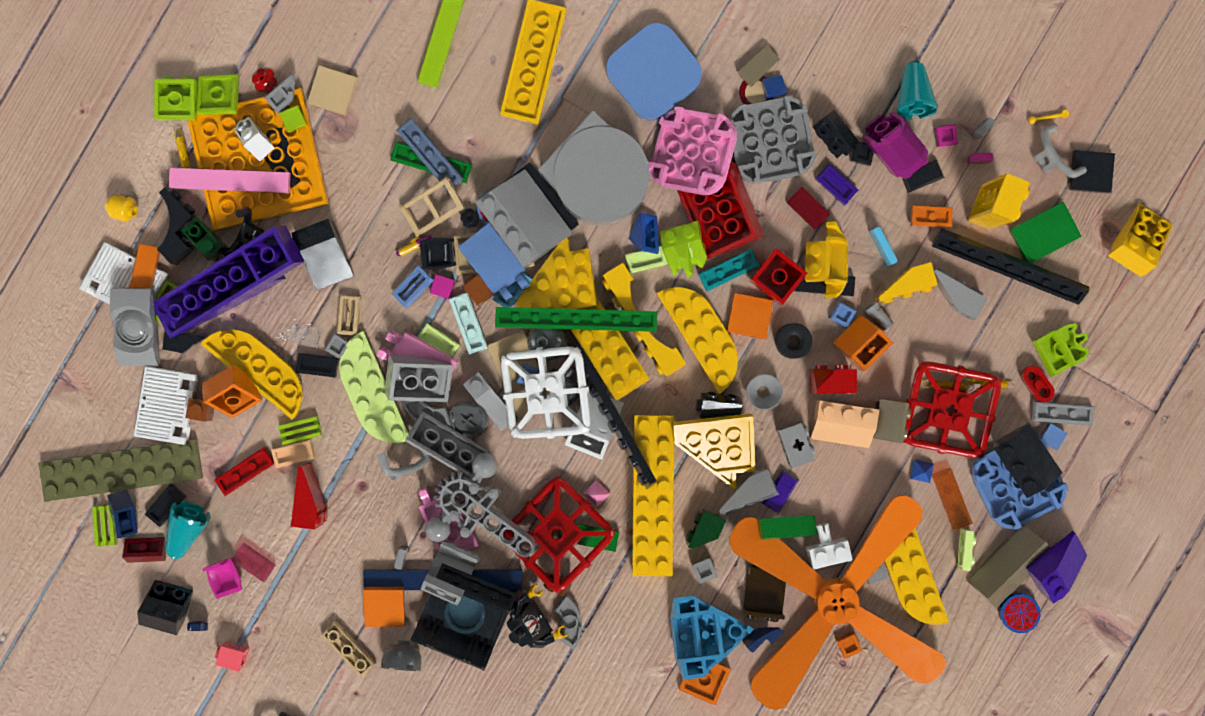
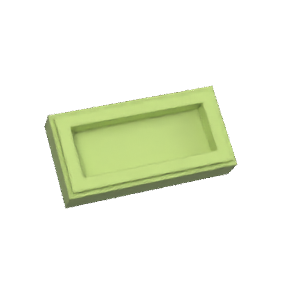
M662 245L659 246L658 254L644 251L625 254L630 274L668 265Z
M429 323L424 326L418 335V338L451 357L460 347V344Z

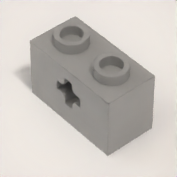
M797 422L776 429L790 468L815 461L813 456L816 453L813 445L808 443L807 437L809 432L806 425ZM795 440L801 442L799 449L793 447L796 444Z

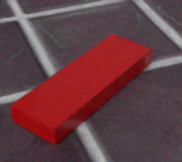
M263 447L214 479L224 496H227L275 464L274 459L267 448Z

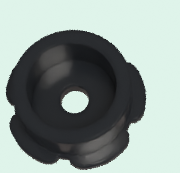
M472 208L466 209L460 216V220L467 228L476 227L479 224V214Z

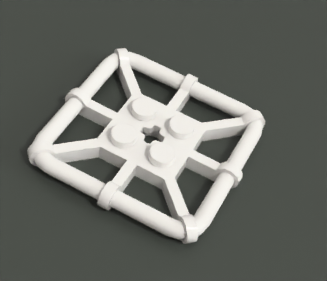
M567 346L547 349L537 347L536 350L511 352L501 357L504 387L503 400L506 402L508 426L512 437L521 439L547 437L548 439H553L555 436L588 433L591 429L587 394L589 387L586 386L583 357L578 347ZM569 355L559 371L547 372L546 357ZM537 358L540 373H528L515 360ZM575 360L578 387L566 388L564 374ZM509 366L524 378L526 392L512 393ZM544 387L547 391H550V395L547 398L542 394ZM579 393L582 418L568 407L567 394ZM527 397L528 412L517 426L513 399ZM563 412L578 427L554 428L553 413ZM545 413L546 429L522 431L534 414Z

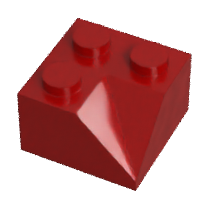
M776 248L762 263L749 282L780 306L785 303L808 273Z
M815 365V369H810V393L856 394L857 369H851V365H835V369H827V365Z

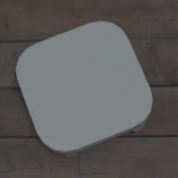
M784 96L783 98L748 105L743 104L732 113L729 120L735 125L737 130V141L733 156L741 178L745 182L762 184L797 177L805 174L812 167L816 159V151H814L808 122V110L806 105L792 96Z

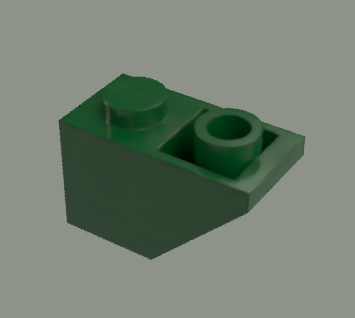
M197 217L181 230L207 260L216 262L218 255L229 249L222 239Z
M702 509L701 513L698 512L694 519V523H696L694 530H690L686 537L688 548L693 549L717 540L726 523V519L705 509Z

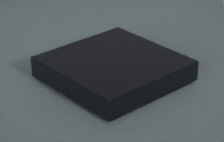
M1074 150L1072 169L1075 170L1084 166L1087 171L1081 176L1071 178L1070 190L1112 193L1115 153Z

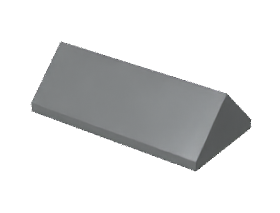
M423 411L405 440L458 473L459 471L463 472V476L467 478L473 472L472 462L474 458L481 453H490L487 449Z

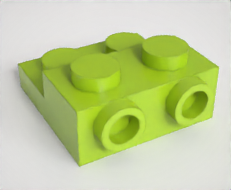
M162 76L161 79H154V119L157 121H197L198 81L191 76H182L181 79Z

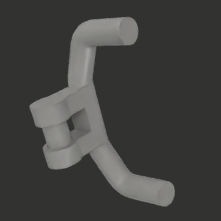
M1054 123L1044 127L1041 131L1044 150L1034 157L1035 161L1041 165L1042 172L1046 174L1057 167L1070 178H1076L1085 174L1087 171L1086 167L1081 166L1075 170L1071 169L1061 160L1053 148L1049 134L1057 131L1058 125Z
M422 451L423 457L415 464H405L400 466V468H390L386 453L377 454L382 471L389 475L392 480L420 470L429 462L431 457Z

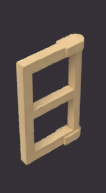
M448 176L399 206L416 237L421 236L466 208ZM445 185L457 207L441 216L429 195ZM424 198L436 220L420 229L409 207Z

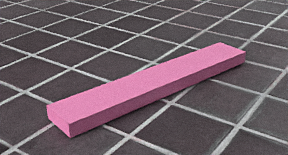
M170 168L169 188L290 193L291 173Z

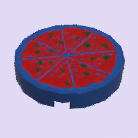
M1013 593L1000 606V619L1003 625L1010 631L1027 633L1033 630L1039 623L1041 617L1040 607L1029 595Z

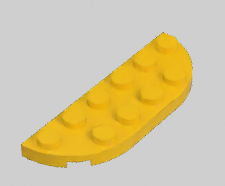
M674 287L656 293L718 394L722 393L735 377L738 366V354L733 340L713 308L703 296L687 288Z
M224 330L211 334L200 343L227 367L233 365L247 373L261 395L289 418L295 419L303 401L301 380L293 367L262 341L245 331Z
M915 528L884 563L897 599L903 609L913 618L923 623L933 625L945 624L949 620Z

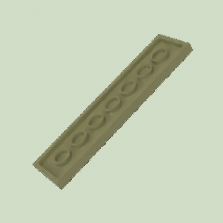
M198 439L187 440L185 445L167 443L38 463L44 502L203 478Z

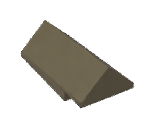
M1022 525V528L1010 539L1006 538L967 580L995 608L1000 606L1030 576L1026 567L1050 549L1046 541L1025 525Z

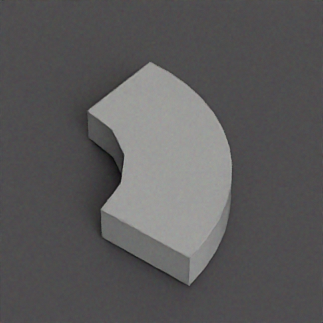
M425 401L401 402L405 411L415 421L423 411L446 426H451L446 407H432Z
M566 594L555 608V612L560 616L562 626H566L562 628L560 634L563 636L569 633L567 637L560 640L574 650L581 637L582 618L577 604Z

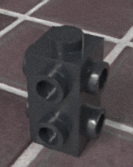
M835 110L812 127L816 135L823 140L828 150L836 158L842 154L846 157L855 150L853 145L859 141Z
M716 392L701 393L700 399L696 400L695 410L698 411L700 419L741 415L743 404L737 395H719Z

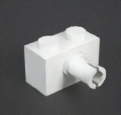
M829 523L816 525L820 543L805 546L809 565L813 569L853 560L847 539L842 537L832 540Z

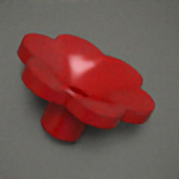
M260 68L252 77L255 89L259 92L265 91L269 93L277 85L274 72L270 69L264 70Z

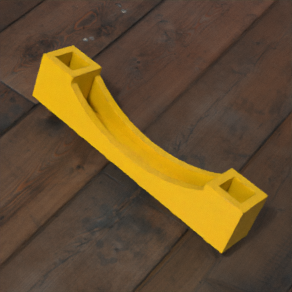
M621 263L603 275L604 280L601 282L607 291L611 290L615 295L612 299L618 308L622 307L625 311H635L630 291V282L634 279L624 263ZM633 331L638 341L643 340L646 347L644 350L648 357L655 359L657 364L654 366L660 375L664 374L667 377L686 365L676 347L671 349L665 346L649 332Z

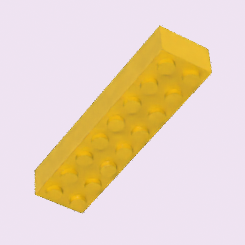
M634 414V441L657 482L651 488L646 489L644 485L642 486L637 479L638 473L633 468V576H673L674 415Z

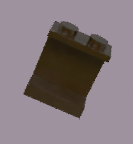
M748 564L743 602V613L747 615V618L758 620L759 617H766L768 621L779 622V619L784 620L783 605L786 582L755 565Z

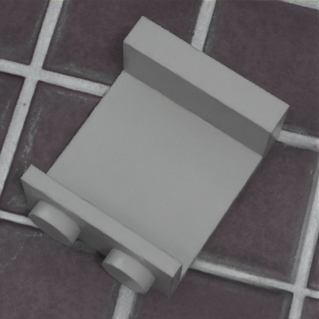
M442 541L420 590L458 606L465 590L437 579L436 576L442 563L471 575L479 556H476L471 551L460 549L453 543Z

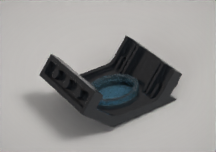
M442 563L436 578L465 590L458 606L430 594L410 641L484 671L517 594Z

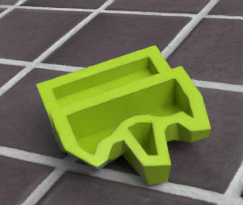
M698 221L660 231L663 253L673 276L677 275L679 269L682 268L687 278L693 275V265L703 268L707 255L705 244L702 242Z
M1076 323L1052 330L1032 341L1050 377L1056 376L1069 367L1076 366L1086 360L1090 350L1082 346L1088 340V334H1076Z

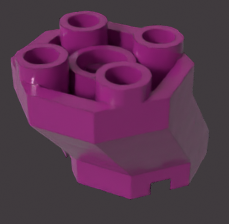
M890 112L888 117H885L884 114L879 115L866 125V134L863 133L862 137L892 175L907 179L928 163L929 158L927 156L929 152L905 123L902 116L895 112Z

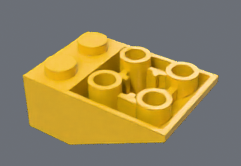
M1139 203L1113 242L1108 256L1142 277L1157 267L1173 224Z

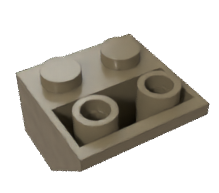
M876 398L875 409L879 410V417L873 438L903 443L908 434L906 420L910 418L911 414L909 403Z

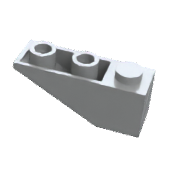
M938 268V270L933 269L937 286L952 310L969 320H975L988 299L982 296L984 293L976 288H968L961 279L955 278L954 280L948 276L949 273L941 268Z

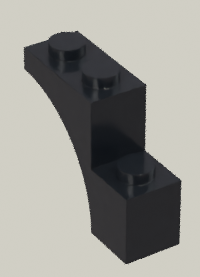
M164 187L159 194L163 197L169 211V228L164 241L157 250L170 264L178 265L194 250L190 245L192 242L182 234L181 230L196 217L194 215L196 211L188 203L184 204L180 200L182 196L175 189L171 190Z

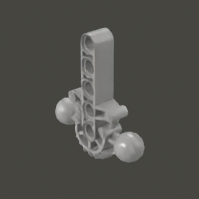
M488 453L478 454L472 462L473 472L469 478L463 476L461 471H459L458 475L453 471L451 477L445 475V481H439L438 484L441 487L435 488V491L439 494L435 495L434 499L440 500V502L436 503L435 507H441L444 512L440 517L431 518L427 522L425 531L430 540L435 542L446 540L450 534L451 521L457 520L458 526L461 529L460 534L464 538H467L476 526L480 525L520 556L527 557L532 554L536 547L535 539L492 507L501 494V489L499 487H482L480 483L483 478L492 477L496 473L497 461L493 455ZM482 491L485 495L480 498L476 493ZM458 493L465 495V502H460L457 499ZM474 505H478L481 507V514H477L473 511ZM462 513L467 516L465 521L460 517ZM489 518H496L498 520V525H491L489 522ZM505 530H512L515 534V537H507L505 534ZM521 542H528L531 549H523Z

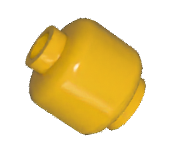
M114 194L107 199L105 204L108 215L122 222H129L138 213L136 201L126 195Z

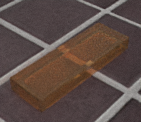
M952 468L932 474L931 476L952 530L955 531L973 524Z

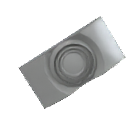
M111 288L110 316L114 326L113 348L119 366H159L153 289Z

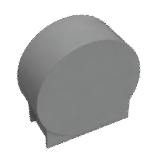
M594 111L538 169L541 173L540 176L557 191L560 201L570 214L584 223L595 226H609L620 223L636 212L646 195L650 173L646 155L637 141L627 133L610 127Z

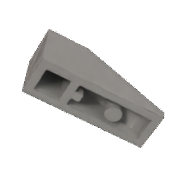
M478 372L463 385L502 431L508 426L506 403L485 376Z
M760 469L753 472V476H750L719 510L720 513L726 516L779 495L770 471Z

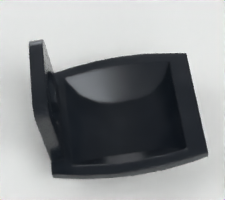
M432 238L420 241L422 269H444L457 265L454 239Z

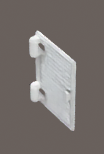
M104 242L79 289L110 304L111 288H130L136 257ZM158 268L153 284L154 300L168 276V273ZM92 280L100 284L98 289L90 285Z
M145 366L134 436L185 445L186 441L189 440L191 428L189 424L190 419L185 418L188 400L189 398H194L197 391V374ZM183 379L190 380L188 390L181 389ZM175 426L182 427L180 437L174 436Z

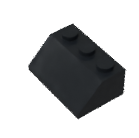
M1029 422L993 442L994 450L1026 498L1046 489L1063 473Z

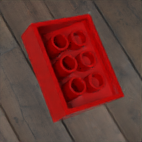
M730 163L723 187L714 194L699 195L677 190L689 222L698 221L700 224L702 242L705 244L707 259L764 237L736 163Z

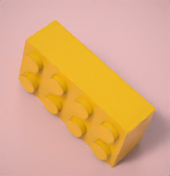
M1006 173L982 184L967 221L988 230L1015 222L1021 216L1023 200L1025 201L1029 196L1030 189L1028 187L1030 182Z

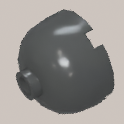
M531 329L527 340L529 350H536L537 347H543L544 349L567 347L566 331L564 329ZM561 355L548 356L546 357V361L557 359Z
M398 640V644L390 645L384 651L381 668L421 671V654L416 647L410 645V641Z

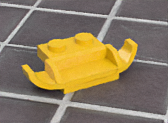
M836 221L826 222V241L806 242L805 271L808 274L805 276V281H825V299L837 298L844 290L846 283H848L849 245Z

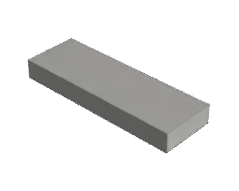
M1032 401L1031 421L1092 426L1094 406Z

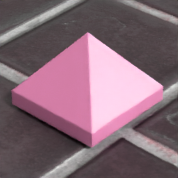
M596 480L583 495L597 508L610 493Z

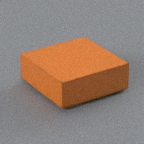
M854 632L835 639L844 659L862 652Z

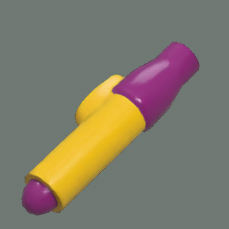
M430 234L412 239L410 244L398 249L396 255L402 257L420 247V241L432 239Z

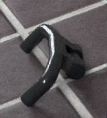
M243 207L235 212L238 218L244 216L243 223L237 238L230 248L218 255L219 261L239 249L243 243L247 244L264 233L263 229L251 223L252 210L250 207Z

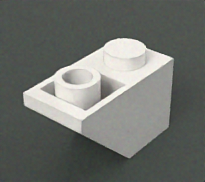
M249 116L245 120L243 119L238 122L234 129L243 146L261 161L274 149V146Z

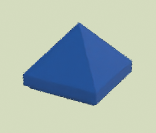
M914 460L910 479L930 483L934 464Z

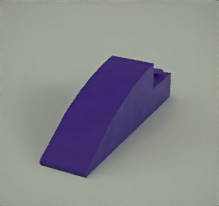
M286 226L272 227L155 300V312L169 338H173L223 314L285 280L284 274L304 263L305 260Z

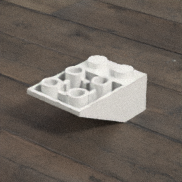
M587 392L591 429L588 433L569 435L565 445L602 460L612 432L608 427L607 422L609 421L606 416L602 415L598 409L599 403L596 398H592L590 393ZM610 398L620 415L624 403ZM581 405L577 413L580 418H582ZM574 422L572 427H578V425Z

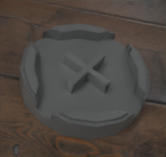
M465 400L459 401L453 406L449 413V422L452 428L459 431L464 437L474 438L480 436L488 426V416L480 405Z

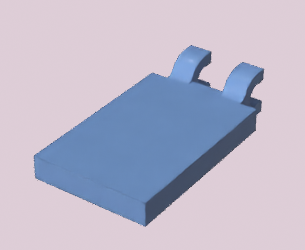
M490 223L458 247L494 295L500 292L503 298L509 302L514 297L507 287L515 281L523 290L530 286L522 276V273L526 270Z

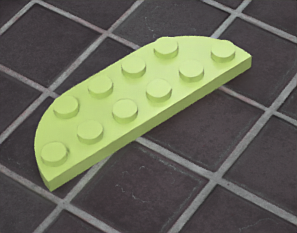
M362 331L346 344L341 354L339 365L341 380L360 423L369 434L385 442H405L406 436L409 433L396 401H390L384 391L385 376L365 331Z

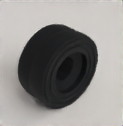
M786 324L778 330L775 337V345L782 356L798 359L810 351L812 335L802 324ZM792 335L799 338V344L795 347L790 346L788 343V339Z

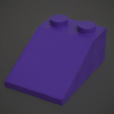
M1072 531L1027 566L1026 570L1038 590L1054 604L1064 598L1070 591L1087 554L1076 533Z

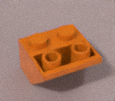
M862 315L832 342L860 371H866L893 344L880 328Z

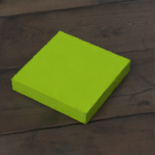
M238 74L198 76L196 113L198 115L238 114L240 80Z

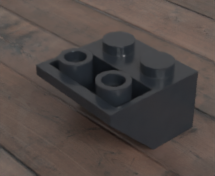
M154 580L137 611L139 625L178 635L186 619L193 590Z

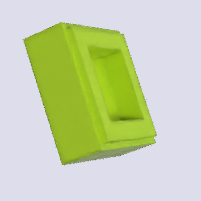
M298 105L279 113L289 133L307 125Z

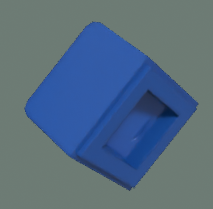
M782 75L762 79L765 99L784 96L787 93Z

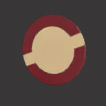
M763 76L752 87L745 81L742 82L739 96L743 104L748 105L774 99V97L765 99L762 79L766 77Z

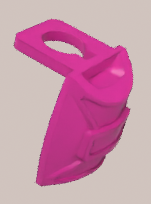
M231 558L208 565L202 569L203 572H207L208 581L216 599L242 590L238 570Z

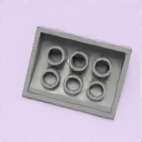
M526 170L494 188L475 202L525 269L573 234Z

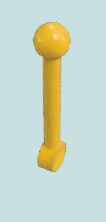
M1063 110L1061 113L1041 117L1031 116L1028 122L1034 124L1036 121L1051 118H1066L1069 116V111Z

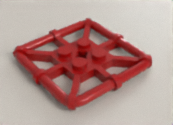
M920 362L914 374L909 398L906 399V403H909L911 408L910 418L906 420L908 434L903 443L934 450L939 454L948 453L968 458H981L987 448L992 424L996 421L995 412L1001 392L1002 380L993 374L966 369L961 365L956 367L937 362ZM929 369L955 374L952 389L939 387ZM923 373L934 389L931 403L917 400ZM963 376L988 381L971 393L959 391ZM993 387L987 414L972 411L975 398ZM951 405H953V408H955V412H952L951 415H948L949 413L946 411V407L949 408ZM915 406L929 408L927 420L909 431ZM970 417L985 420L978 447L967 431ZM930 426L942 428L939 443L913 438ZM949 430L961 432L972 450L946 445Z
M557 476L549 481L531 501L528 500L525 503L526 506L511 520L518 525L532 512L541 521L532 532H527L541 547L531 557H522L519 554L517 556L525 563L524 566L527 569L530 568L555 593H560L567 588L585 568H589L591 562L609 545L613 536H615V531H613L611 525L591 506L592 503L589 500H585L566 480L561 479V476ZM561 487L580 505L570 517L561 509ZM554 488V509L544 517L536 506ZM586 511L604 531H583L574 521ZM555 529L558 531L562 530L561 538H553L555 535L553 531ZM505 530V534L507 537H515L514 532H512V530ZM584 536H605L586 557L574 547ZM545 551L554 559V581L535 563ZM570 551L580 563L561 582V559Z

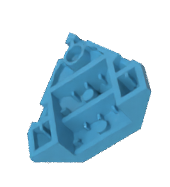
M695 596L673 598L670 621L674 655L683 680L705 677L716 664L722 661L741 643L742 639L755 630Z

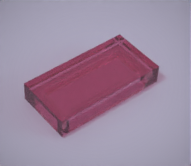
M245 543L240 546L232 558L234 563L263 583L276 567V564Z

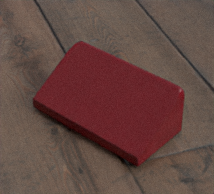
M803 187L786 202L814 230L830 215Z
M165 537L125 539L122 558L127 563L166 561Z

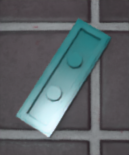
M751 248L699 273L698 276L707 292L759 267L760 264Z

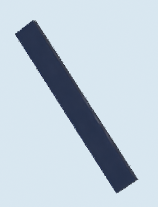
M430 569L364 570L363 589L364 587H404V590H420ZM474 569L471 574L506 590H522V569Z

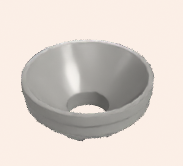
M760 374L750 380L747 385L746 395L753 407L760 410H770L780 403L783 389L779 380L774 376ZM760 386H766L769 390L768 395L764 398L759 397L757 394Z

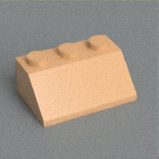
M816 400L810 439L869 448L877 429L879 410Z

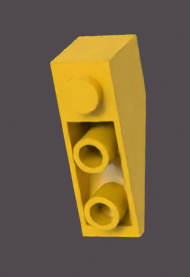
M932 262L905 270L875 298V301H882V304L894 302V297L901 296L904 299L912 297L915 291L920 290L921 294L933 291L932 287L938 284Z

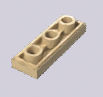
M337 620L321 634L328 644L361 678L377 663ZM345 647H349L351 652L346 651Z

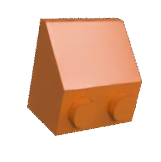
M233 365L202 383L203 403L231 418L236 417L262 401L260 393L247 373Z

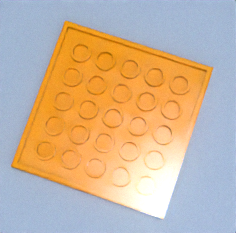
M302 88L295 89L294 102L283 111L298 105L307 125L290 133L287 131L280 114L271 107L264 97L239 102L238 114H197V121H187L198 169L276 172L278 169H284L285 172H288L283 166H277L272 171L265 161V157L259 161L243 146L234 129L238 122L243 119L245 120L249 116L265 135L270 130L276 131L277 134L274 133L269 137L272 145H278L281 141L280 133L275 128H283V135L287 138L289 144L287 153L294 160L291 170L293 175L300 179L297 185L290 188V193L203 190L213 231L242 225L244 216L238 218L235 212L243 207L251 208V223L329 205ZM274 147L273 150L278 149L281 151V158L276 161L273 160L271 152L268 154V158L274 163H280L284 159V151L279 147Z

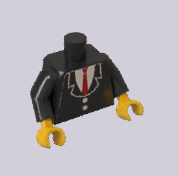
M539 584L531 585L528 593H524L513 603L510 619L507 621V626L511 631L509 634L510 641L515 644L518 643L521 647L528 645L530 648H543L555 642L556 638L563 639L569 635V633L563 636L560 634V629L566 626H560L555 629L553 634L551 633L553 631L535 600L531 599L533 596H541L543 594V590H539L537 593L534 591Z

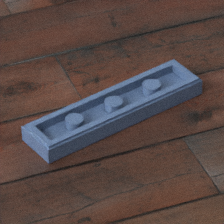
M412 118L396 130L438 181L448 176L455 187L463 180Z

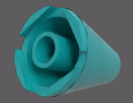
M911 61L904 67L897 114L904 119H912V116L918 115L919 119L932 116L937 112L938 104L925 65L920 63V61Z
M181 501L180 505H176V502L171 505L165 552L170 558L179 559L185 556L209 523L210 513L207 512L205 514L203 507L191 502Z

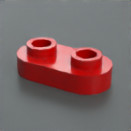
M1036 366L1025 367L1021 372V380L1033 397L1040 402L1052 400L1055 390L1042 370ZM1030 372L1033 373V378L1031 380L1028 378V374ZM1042 388L1045 391L1044 395H1040V389Z

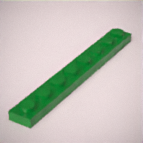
M496 307L495 328L657 332V311Z

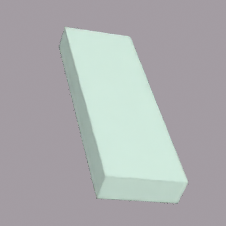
M466 292L450 298L449 301L469 355L487 349V343L469 294Z

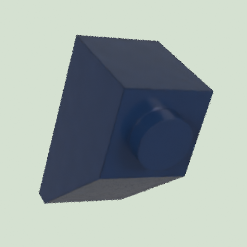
M128 490L107 495L109 511L117 539L138 533L135 508Z

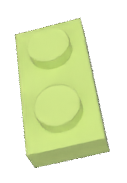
M960 528L957 567L964 571H971V566L974 565L972 550L976 544V535L973 530L968 528Z

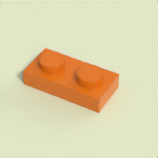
M913 205L911 206L910 226L952 228L953 208Z

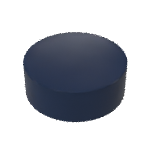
M205 621L187 623V631L208 630V623Z

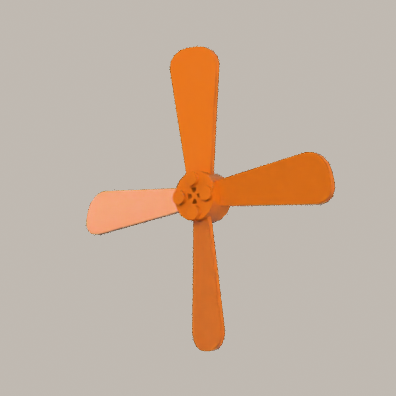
M907 495L895 496L888 502L842 579L829 578L825 580L781 539L761 540L759 519L753 516H746L736 523L729 536L732 551L741 558L814 598L817 608L753 675L751 690L755 698L764 706L778 710L784 708L789 703L834 624L850 623L913 681L926 684L934 681L942 674L946 667V661L938 650L861 607L856 593L920 523L923 511L918 502Z

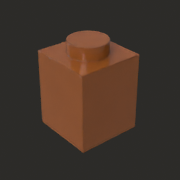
M473 274L464 281L466 285L463 288L477 306H481L494 295L479 275L475 277Z
M189 398L185 418L204 422L213 420L214 408L203 403L202 398Z

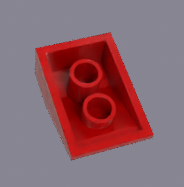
M305 463L298 466L290 527L315 530L327 521L328 510H325L326 503L312 463Z

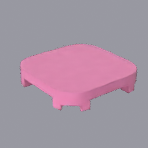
M674 107V110L669 111L664 117L661 116L659 120L661 128L652 161H648L650 175L654 182L665 188L699 195L714 194L723 187L727 178L737 141L736 127L726 116L719 113L716 115L687 110L683 107Z

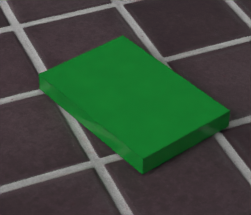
M1064 202L1009 229L1024 260L1029 263H1033L1082 237Z

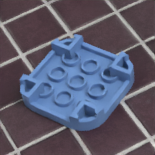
M652 23L640 30L613 52L606 65L607 78L610 84L612 83L636 113L635 115L640 119L648 121L659 120L661 116H664L699 87L702 77L701 66L674 31L661 23Z
M1042 441L1043 444L1045 445V447H1046V448H1049V447L1046 445V443H1045L1044 441ZM994 449L983 454L981 458H977L971 467L972 481L990 517L996 524L1004 528L1014 530L1022 528V525L1049 511L1061 508L1066 498L1068 487L1067 483L1063 482L1061 476L1054 480L1046 489L1026 498Z

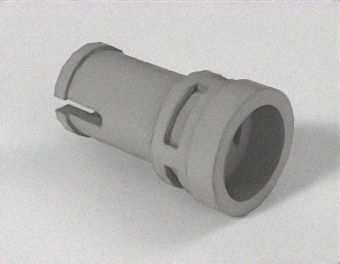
M874 301L865 309V312L871 318H874L884 331L893 325L894 322L885 314L877 301Z

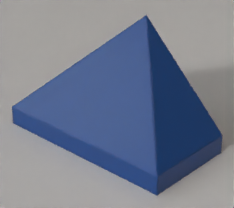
M641 212L638 214L629 236V240L640 251L654 254L659 253L657 216Z

